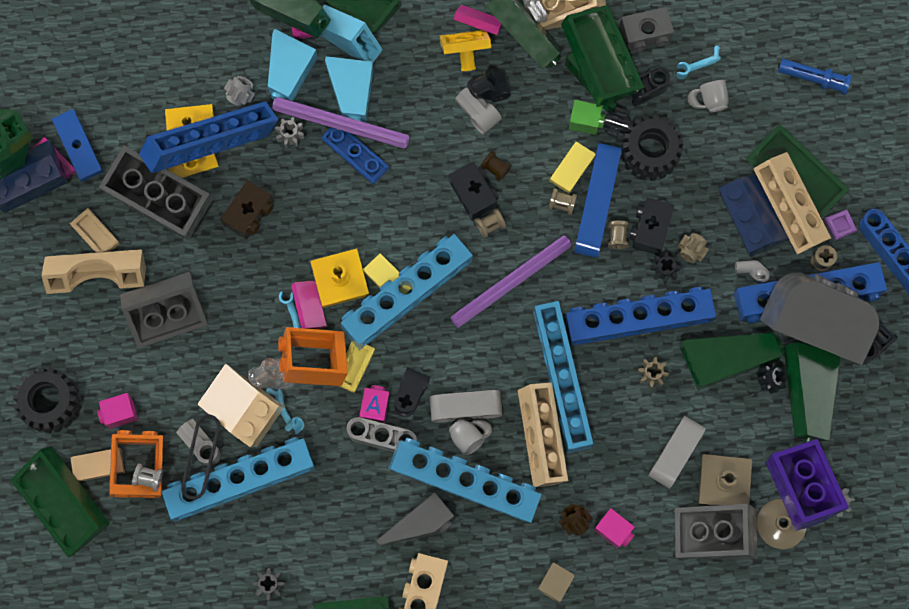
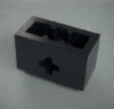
M474 161L448 175L449 183L471 221L497 208L499 197L493 187H488L485 182L487 177L481 166L477 168ZM471 188L479 189V193L476 194L474 191H471Z
M648 197L644 205L639 204L636 218H640L638 227L633 226L629 239L634 241L632 248L660 256L675 205ZM649 222L654 223L653 230L648 229Z

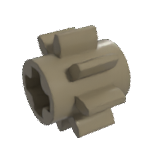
M692 233L690 237L684 235L677 248L681 249L679 252L680 257L689 263H695L696 260L701 262L709 251L705 247L707 241L695 233Z
M657 357L650 363L646 359L643 360L642 363L645 369L639 368L637 370V373L643 376L640 383L647 382L649 389L655 383L661 387L663 385L661 377L667 378L669 373L663 370L666 363H658ZM651 368H654L655 373H657L655 378L651 377L649 372Z

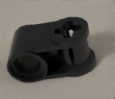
M658 67L639 75L645 88L631 95L633 99L632 104L633 106H639L665 93L670 82L669 72L665 68ZM661 78L665 83L658 85L653 80Z
M486 70L482 76L477 79H470L467 84L469 92L476 99L499 102L511 96L504 72Z
M882 320L879 321L878 332L869 349V357L865 358L863 365H867L898 338L897 335H892L883 326L884 322Z
M409 367L406 369L394 400L395 411L398 415L410 417L414 414L421 397L426 391L431 376ZM406 399L410 400L409 405L405 408L401 407V402H405Z

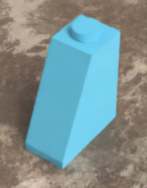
M324 4L323 9L331 21L320 36L357 60L374 62L383 49L366 23Z
M276 29L272 33L268 89L273 100L279 97L293 101L318 56L316 49Z
M326 57V68L341 115L366 123L374 72L373 62Z

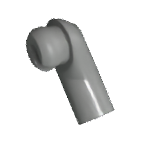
M759 261L735 262L736 274L749 273L760 283H766L769 280V271Z

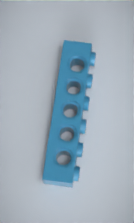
M455 234L449 238L447 236L442 238L436 244L437 248L432 252H424L417 259L418 262L414 266L410 267L409 265L398 274L400 277L393 282L391 280L387 281L381 286L380 292L374 297L372 295L368 296L361 302L362 306L355 312L350 310L342 317L341 329L359 351L472 262L473 255ZM439 257H446L449 263L440 265L436 260ZM425 271L431 277L427 280H422L418 277V274ZM407 285L411 287L412 292L404 295L400 293L399 288ZM383 301H390L393 307L386 310L381 308L380 304ZM369 315L374 318V322L367 325L362 323L361 319Z
M559 301L537 305L534 307L533 313L550 383L552 382L556 410L566 452L568 454L591 449L593 441Z
M298 437L291 438L285 441V445L275 448V446H270L261 450L262 454L255 457L246 455L237 459L238 463L229 466L228 463L215 467L214 472L209 474L204 495L192 502L186 501L181 491V481L168 484L167 489L161 492L170 519L174 522L315 470L304 438L300 440ZM287 454L292 457V461L288 466L279 465L281 456ZM261 463L267 464L268 471L264 475H257L256 467ZM204 472L190 477L191 480L185 484L186 493L191 489H195L197 495L201 493L205 479ZM237 472H243L245 476L240 484L232 482V477ZM220 481V490L216 493H210V483Z
M406 438L405 442L402 440L398 441L388 467L389 470L519 520L532 522L541 497L540 493L535 492L536 487L523 482L521 486L512 483L513 478L500 473L498 477L489 474L490 469L480 465H476L475 468L466 465V460L453 456L452 459L443 457V451L433 447L425 450L419 447L420 442L410 438ZM416 454L422 455L425 459V464L420 469L416 468L412 462ZM440 463H444L448 467V474L443 478L439 477L436 473V467ZM463 472H467L471 476V483L466 487L461 485L459 480ZM487 481L492 482L494 485V492L489 496L483 491V485ZM510 490H514L517 493V501L514 504H509L506 500V495Z

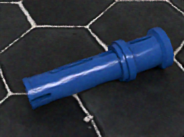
M782 58L778 73L821 84L822 89L830 88L840 91L842 95H846L852 75L849 74L844 76L834 73L832 69L823 71L786 60L785 58Z

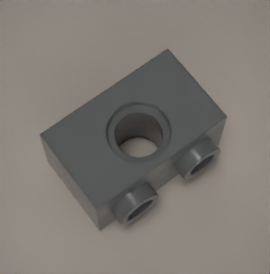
M667 7L621 17L619 27L628 51L639 52L645 50L647 46L656 45L661 47L672 41L674 30ZM642 29H650L652 34H645Z

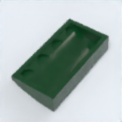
M323 0L332 8L365 22L373 35L402 6L400 0Z
M608 5L566 15L561 26L596 107L618 101L645 88Z
M779 124L746 159L754 167H757L765 161L787 152L822 218L850 190Z
M52 446L40 449L10 480L68 558L92 541L110 524Z

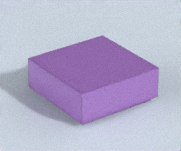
M847 209L824 219L834 241L857 231Z

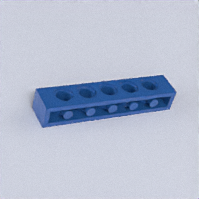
M266 101L148 136L139 155L150 172L155 173L269 137L278 118Z
M880 262L818 273L836 284L838 282L850 287L859 293V298L866 299V302L879 300L880 296L887 291ZM778 281L737 288L734 297L740 321L747 320L749 324L761 321L760 318L765 308L758 304L757 299L763 298L768 302ZM853 281L859 282L862 285V290L855 289Z
M695 287L689 289L688 293L679 294V291H671L665 293L664 297L656 298L655 295H648L642 297L640 301L632 302L631 299H624L618 301L616 305L608 306V303L596 304L593 306V309L584 310V307L572 308L565 315L570 346L713 322L716 318L711 290ZM685 302L691 304L693 311H684L681 304ZM661 306L666 307L669 310V315H660L657 308ZM637 310L642 311L646 318L644 320H637L633 312ZM616 314L621 317L622 322L620 324H613L609 316ZM589 318L595 319L598 326L596 328H589L585 321Z

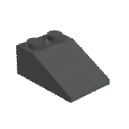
M748 504L675 508L676 558L758 559L756 508Z

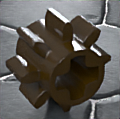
M573 504L567 506L562 511L564 519L560 520L559 523L568 535L573 533L578 536L584 534L589 529L587 521L591 520L592 517L583 505L578 507Z

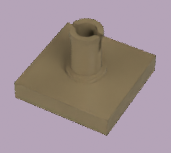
M702 454L698 505H749L752 459Z

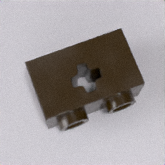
M247 180L220 220L225 227L247 240L250 235L254 236L260 228L259 222L263 216L267 217L274 207V204H272L274 202L271 194ZM246 209L249 211L253 209L254 211L253 213L248 212L247 214H245Z

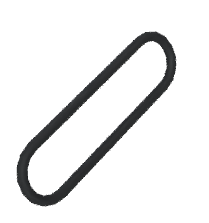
M211 414L203 415L198 419L181 484L183 495L190 500L199 499L204 495L220 432L219 419ZM211 418L216 422L217 428L203 488L200 494L190 496L185 491V484L199 425L203 419Z

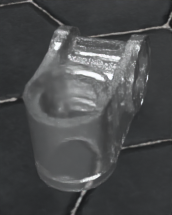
M266 358L259 367H253L248 372L249 381L256 388L286 389L294 386L296 383L283 382V373L279 372L280 359Z

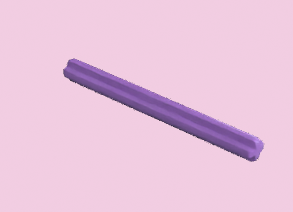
M276 97L273 101L272 109L283 114L403 149L407 148L409 143V135L279 97Z
M566 236L560 237L451 316L456 327L462 326L571 247L570 240Z

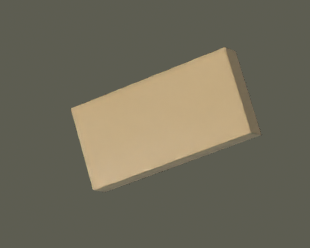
M88 208L69 223L96 253L111 252L120 244Z
M118 448L117 474L125 473L122 451L121 448ZM111 449L71 457L72 471L75 478L81 482L110 476Z

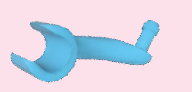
M715 46L714 56L690 65L686 62H680L677 68H682L686 72H677V78L685 79L689 72L718 62L721 59L719 56L720 47Z
M281 291L279 300L284 305H287L294 328H301L299 316L294 305L293 293L291 292L290 300L284 301V292Z
M267 388L266 393L274 395L275 399L285 406L282 391L280 389L275 391ZM286 408L282 410L280 414L287 424L285 430L289 432L293 428L295 434H298L304 428V422L298 417L291 419Z

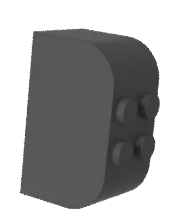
M124 145L99 186L104 193L188 241L213 200L209 193L167 169L151 173L140 155Z
M791 273L782 277L776 283L760 318L761 321L775 331L860 365H863L879 328V317L876 310L869 303L859 298L858 292L837 282L836 284L816 273L814 277L803 273Z

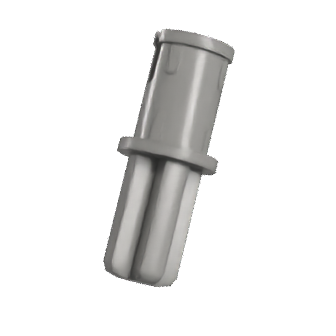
M523 0L524 7L531 12L536 22L540 23L547 20L548 13L541 0Z

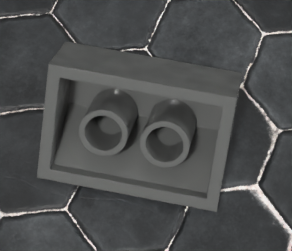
M190 272L120 294L122 311L138 348L208 325Z

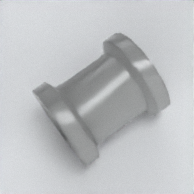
M138 463L133 475L132 486L139 484L150 487L153 491L157 492L163 470L148 469Z

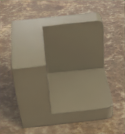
M552 563L537 591L560 603L574 578V574Z

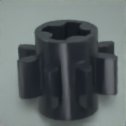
M616 107L615 112L608 111L603 125L604 128L609 129L607 135L618 138L619 133L625 134L631 120L630 117L626 116L627 110Z
M665 252L662 258L655 256L654 261L657 265H651L650 267L651 271L656 272L654 280L658 278L663 279L664 284L667 283L670 277L672 280H676L678 276L675 272L681 270V266L676 265L678 257H669L667 252ZM667 265L670 266V269H669V270L667 269V270L663 271V270L661 269L662 266H664V267L667 266Z
M776 362L767 363V366L760 367L759 370L761 372L757 380L761 390L769 389V393L772 394L778 393L780 389H785L788 379L785 367H777Z

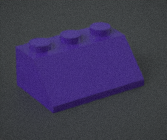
M818 439L774 453L766 462L795 531L819 524L849 508Z

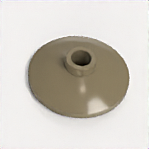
M782 499L772 500L765 504L757 516V531L762 540L773 548L788 549L794 547L805 535L806 528L795 531ZM780 519L787 521L786 528L779 525Z

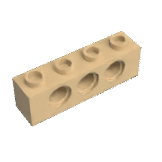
M787 152L753 168L797 254L831 238Z
M552 382L529 384L518 390L533 486L557 485L568 481Z
M418 553L417 559L412 558L409 573L413 574L411 584H405L402 598H406L404 608L399 609H411V604L415 600H422L426 605L425 609H436L448 561ZM427 575L432 579V584L429 588L421 589L417 585L420 576Z

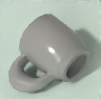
M725 80L708 82L701 85L700 89H694L689 92L687 96L689 105L696 109L707 108L709 113L727 109L729 97ZM698 93L702 94L705 105L698 102L696 97Z
M460 419L450 427L449 432L454 444L463 455L467 456L481 447L485 438L491 435L492 426L485 420L468 422ZM475 426L480 427L484 431V434H481V432Z

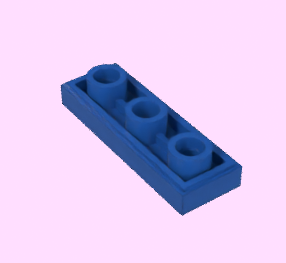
M74 109L52 118L79 180L83 182L103 173ZM77 144H81L79 148L75 149Z
M330 128L321 137L325 144L372 185L389 169V166L351 133ZM353 150L359 151L357 154L351 153Z

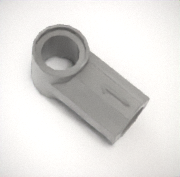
M468 87L463 89L455 98V101L469 115L472 124L481 134H485L502 120L501 115L493 105L487 104L483 99L474 98L469 92Z
M194 419L185 422L176 432L189 449L196 426ZM199 426L193 453L202 464L208 466L209 459H203L202 454L205 449L212 448L213 442ZM217 446L212 466L216 465L221 458V452Z

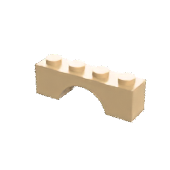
M142 250L47 256L44 259L41 276L46 294L71 292L79 283L92 278L110 279L119 288L144 287L146 265Z

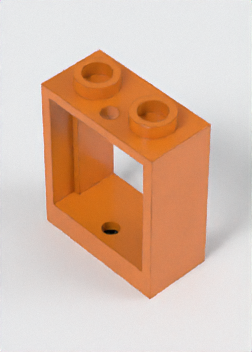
M286 327L283 337H279L278 351H282L279 372L283 373V382L342 386L347 376L345 335L343 331ZM291 346L329 349L331 369L293 367Z
M119 430L117 434H112L109 497L160 498L161 483L157 492L143 485L116 484L118 444L155 445L154 470L162 469L163 435H157L156 431H143L142 435H132V431Z

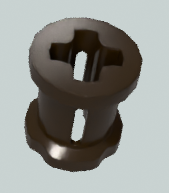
M491 151L483 160L481 167L483 170L487 169L495 175L496 180L500 182L510 171L512 164H506L496 156V152Z

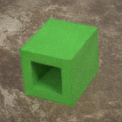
M575 100L569 130L596 135L598 128H603L605 114H601L603 106L596 107V104Z

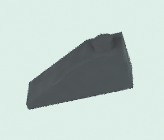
M434 493L376 542L382 547L434 535L438 531L443 534L453 525L451 520L454 519V515Z

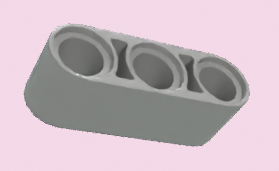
M499 390L439 394L429 397L431 422L434 423L503 416L501 393Z
M684 416L648 476L670 489L706 428Z
M360 417L351 419L347 424V433L352 441L390 452L395 451L398 441L404 437L417 441L416 435L410 430ZM355 425H363L365 432L360 436H355L352 434V429ZM379 431H386L389 434V438L385 442L377 441L375 436Z

